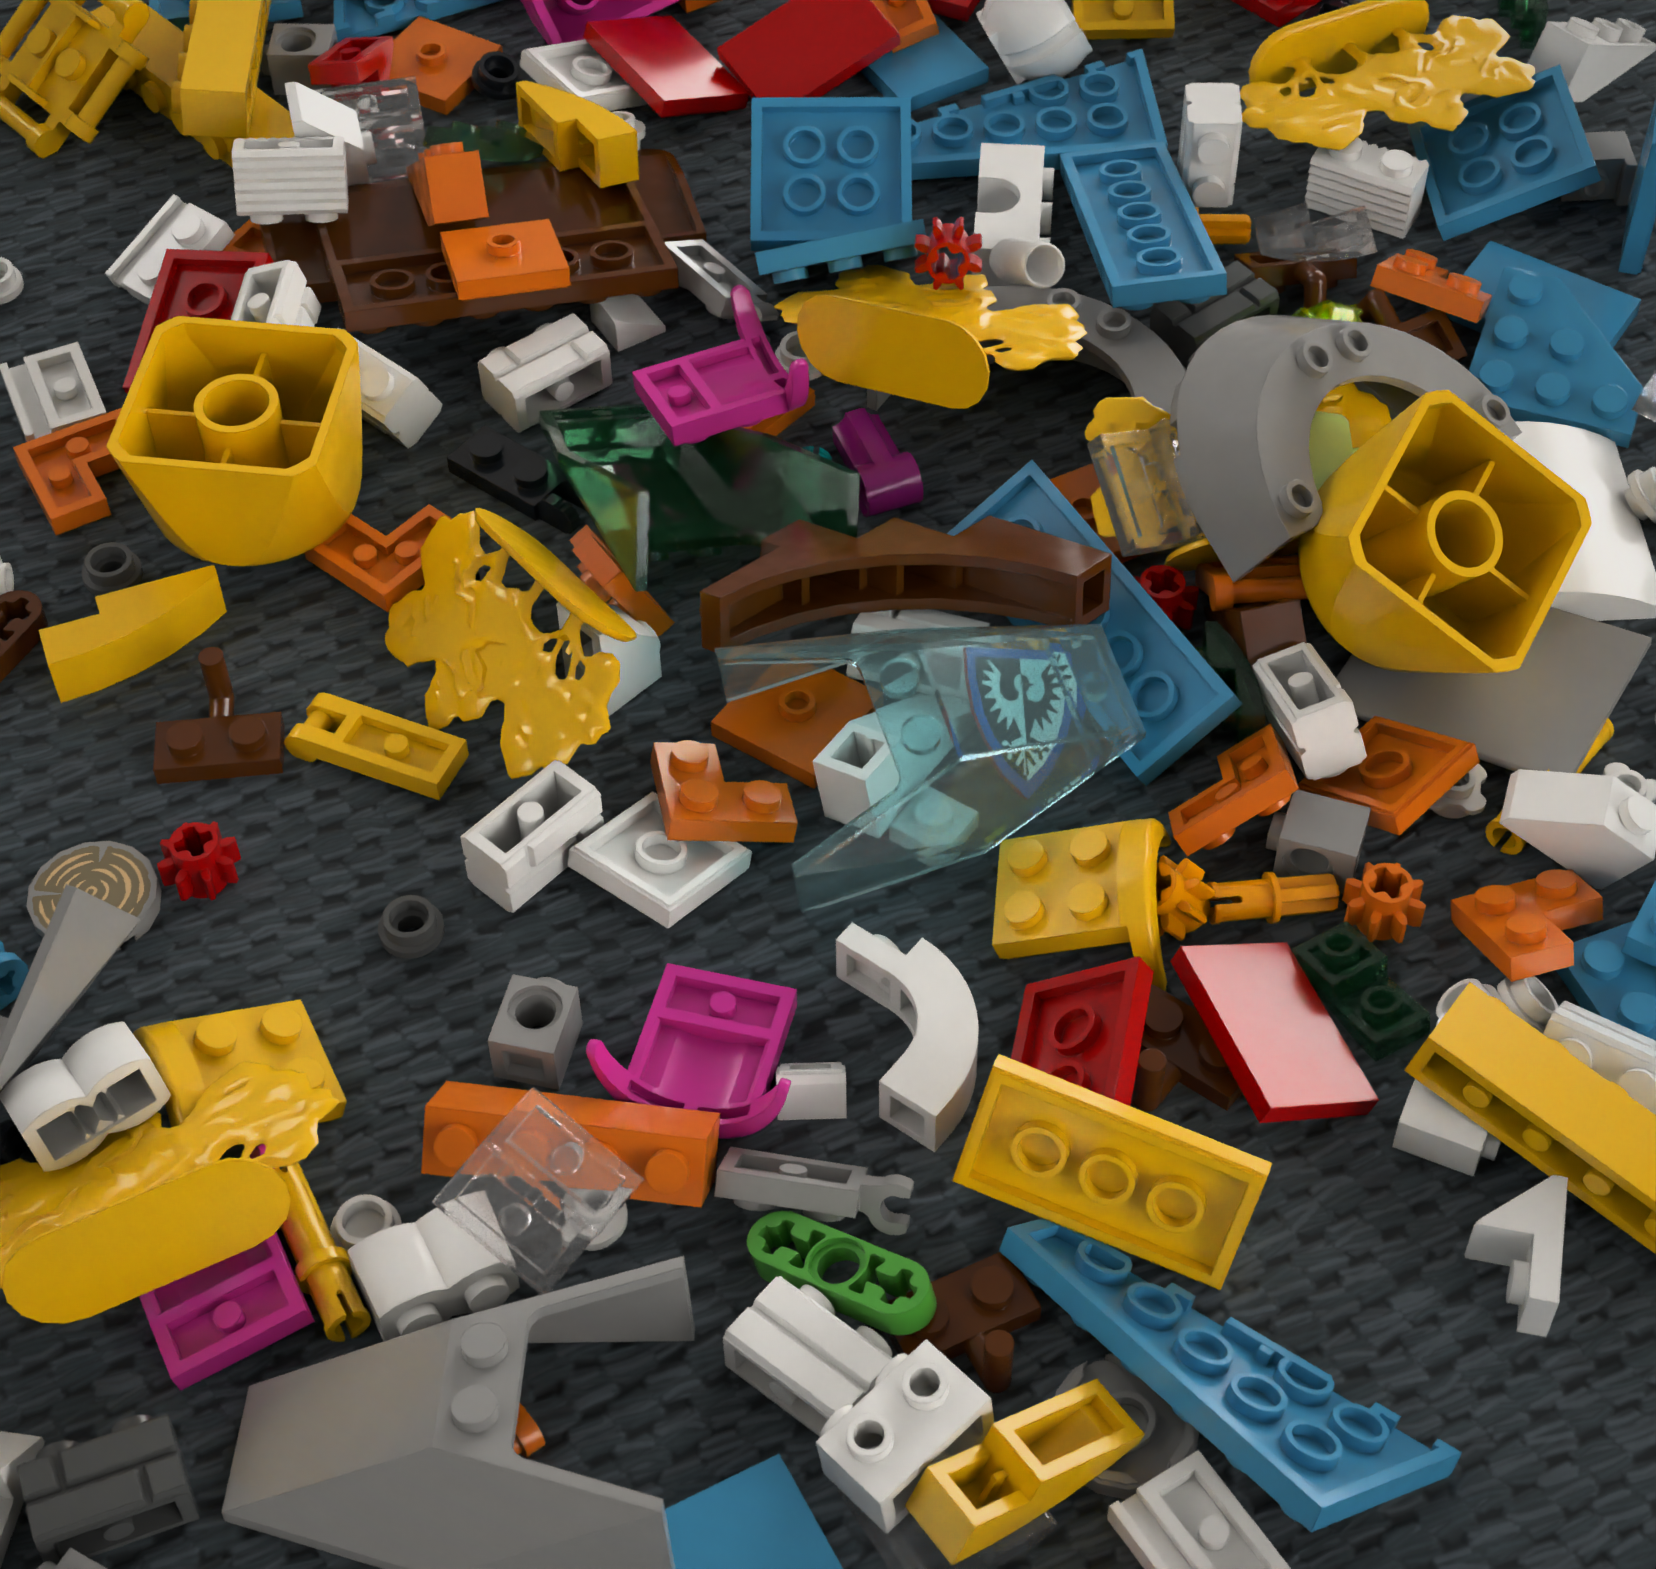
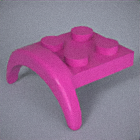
M743 285L734 286L730 294L740 340L632 372L635 392L674 447L685 443H699L711 435L737 427L757 425L763 419L799 408L807 401L809 394V368L807 361L802 358L794 360L789 366V374L785 371L764 333L751 294Z
M667 963L628 1070L612 1057L601 1040L590 1039L586 1047V1054L596 1077L615 1101L720 1113L719 1139L751 1135L765 1128L775 1119L781 1111L790 1089L791 1080L781 1078L778 1084L769 1091L797 1008V989Z
M265 1145L256 1146L250 1154V1159L263 1155L266 1150ZM277 1232L251 1249L139 1296L170 1378L180 1391L315 1322Z

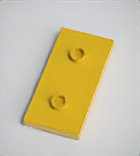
M998 1054L991 1069L952 1182L1221 1290L1268 1178L1272 1163Z

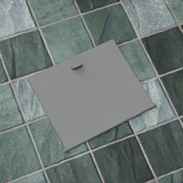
M1550 607L1519 669L1499 673L1394 672L1372 666L1352 654L1336 679L1340 683L1341 688L1346 691L1353 701L1357 719L1368 722L1376 715L1474 743L1479 760L1512 771L1519 769L1547 771L1549 769L1552 772L1576 773L1651 646L1652 638Z

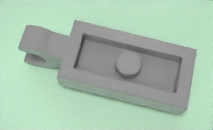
M698 239L665 242L678 267L679 286L691 291L706 305V309L711 314L723 319H734L731 305V290L736 285H743L751 294L760 322L778 319L779 313L772 304L765 302L768 294L706 241Z
M730 1147L717 1169L715 1197L734 1199L733 1202L736 1206L751 1211H767L775 1206L803 1210V1214L806 1217L822 1222H836L843 1220L845 1217L855 1218L858 1211L867 1215L871 1224L880 1232L888 1235H902L908 1229L910 1215L891 1212L885 1206L884 1199L890 1196L910 1198L914 1188V1180L899 1174L887 1175L885 1177L868 1175L867 1167Z

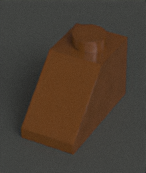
M1283 598L1272 600L1271 602L1234 604L1233 608L1223 611H1212L1211 606L1204 607L1207 622L1234 681L1255 685L1256 693H1261L1258 689L1252 667L1257 662V659L1302 642L1307 643L1299 599Z

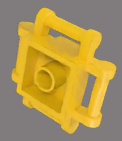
M23 0L0 33V119L26 139L27 147L38 157L46 158L57 152L71 132L91 144L99 133L96 126L136 69L141 72L150 60L143 52L132 45L149 19V8L141 0H98L114 12L116 20L111 27L82 7L86 0ZM50 2V6L47 8V10L45 11L39 22L36 24L34 29L31 30L27 39L25 40L19 51L16 53L12 61L9 60V58L11 57L15 49L18 47L26 33L29 31L35 20L38 18L46 4ZM22 92L50 113L45 123L38 124L15 105Z

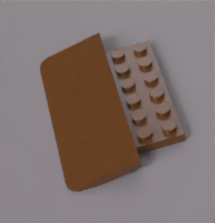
M661 149L638 150L639 180L605 188H599L579 167L559 171L550 161L482 169L489 217L482 220L428 227L410 180L407 178L348 186V213H338V219L332 222L313 223L305 220V214L283 215V220L278 223L259 224L265 253L270 254L274 263L288 259L296 261L307 280L306 287H311L319 303L337 301L346 331H358L364 334H376L386 330L388 327L407 324L434 326L441 323L444 319L466 316L486 319L496 316L499 312L518 309L544 311L550 309L555 304L577 301L585 304H597L607 300L608 297L629 294L641 297L654 296L662 290L679 288L678 267L665 242L703 239L707 242L706 230L685 175L674 155ZM543 219L550 220L570 268L571 286L464 301L458 299L441 249L440 232Z

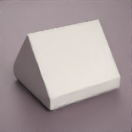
M841 1062L780 1064V1067H777L776 1085L781 1078L791 1080L786 1101L778 1114V1120L847 1118L845 1065H842Z

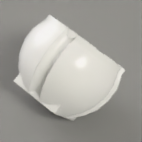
M985 0L984 8L976 13L987 36L1017 85L1025 80L1032 81L1053 74L1064 77L1075 70L1084 58L1093 51L1065 0Z

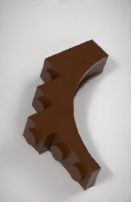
M990 515L955 536L894 517L864 535L855 538L798 519L761 540L760 558L700 591L699 612L701 617L702 648L722 655L757 637L797 624L840 615L885 610L940 609L981 612L1031 620L1076 632L1109 610L1112 554Z

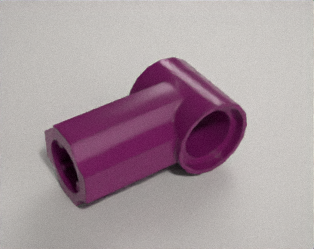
M865 408L846 412L844 418L832 427L833 443L850 472L853 494L863 516L867 518L920 503L924 496L923 483L918 465L910 452L900 453L877 414H870Z

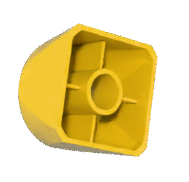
M176 316L155 326L106 447L155 524L174 546L192 557L215 564L228 566L272 564L296 557L315 548L336 533L348 520L354 510L360 492L363 446L358 342L345 329Z
M1436 390L1422 395L1377 432L1331 474L1317 491L1322 501L1323 513L1314 528L1306 534L1299 536V568L1307 598L1326 631L1347 651L1372 666L1406 673L1508 672L1520 668L1592 525L1585 497L1450 390Z

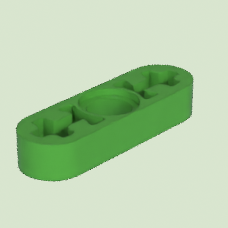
M792 1211L769 1213L755 1222L748 1233L747 1247L760 1277L769 1283L776 1276H781L798 1289L804 1284L813 1286L827 1297L835 1311L892 1335L900 1336L915 1333L924 1328L934 1317L937 1301L928 1273L923 1266L913 1260ZM791 1241H794L797 1252L787 1248ZM774 1246L778 1247V1249L773 1254H771L770 1250ZM801 1257L806 1259L805 1264H803ZM853 1261L859 1264L856 1274L845 1282L833 1284L822 1280L825 1271L834 1263ZM877 1278L879 1280L880 1286L876 1285ZM909 1290H912L914 1294L911 1299L903 1297ZM886 1293L898 1297L893 1304H889Z

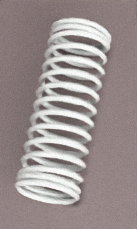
M1005 238L992 248L989 256L990 268L999 280L1024 286L1049 288L1062 278L1065 270V259L1062 252L1055 245L1047 242Z

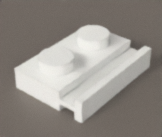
M173 194L105 274L115 286L124 288L130 295L149 305L166 249L222 251L235 234L225 221L191 203L186 204L182 202L177 195Z
M78 342L23 357L25 364L12 368L8 367L7 362L0 364V372L26 442L107 413Z
M1199 1450L1138 1487L1136 1494L1122 1503L1118 1500L1109 1506L1107 1520L1144 1569H1291Z

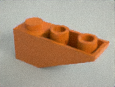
M463 142L430 146V149H425L424 152L418 153L419 160L406 167L407 176L428 227L482 220L489 217L479 150L464 152Z

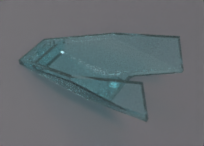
M1101 624L904 628L714 648L723 693L727 703L845 664H851L856 667L862 676L899 774L898 785L893 791L791 864L797 900L802 913L826 907L989 852L1146 737L1145 728Z

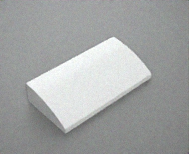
M1515 421L1522 433L1514 438L1513 441L1586 498L1592 525L1551 607L1596 621L1656 618V571L1640 520L1634 514L1625 498L1624 491L1629 488L1615 441L1600 434L1568 425Z

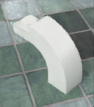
M852 922L836 939V977L898 1015L913 1035V1040L907 1050L879 1080V1117L928 1149L936 1152L961 1121L974 1092L977 1072L979 1025L973 996L955 965L938 948L924 938H921L905 955L887 937L880 934L872 935Z

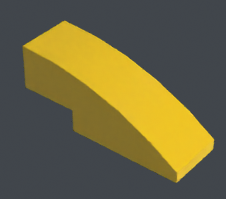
M526 80L516 82L519 130L559 171L579 167L599 188L639 180L637 130L622 118L602 106L577 95Z
M210 565L95 596L99 614L38 631L60 702L63 703L107 688L171 656L206 631L227 612L215 565Z
M1096 1378L993 1423L982 1443L928 1466L906 1502L905 1507L948 1562L954 1565L998 1542L1065 1500L1141 1442L1145 1433Z

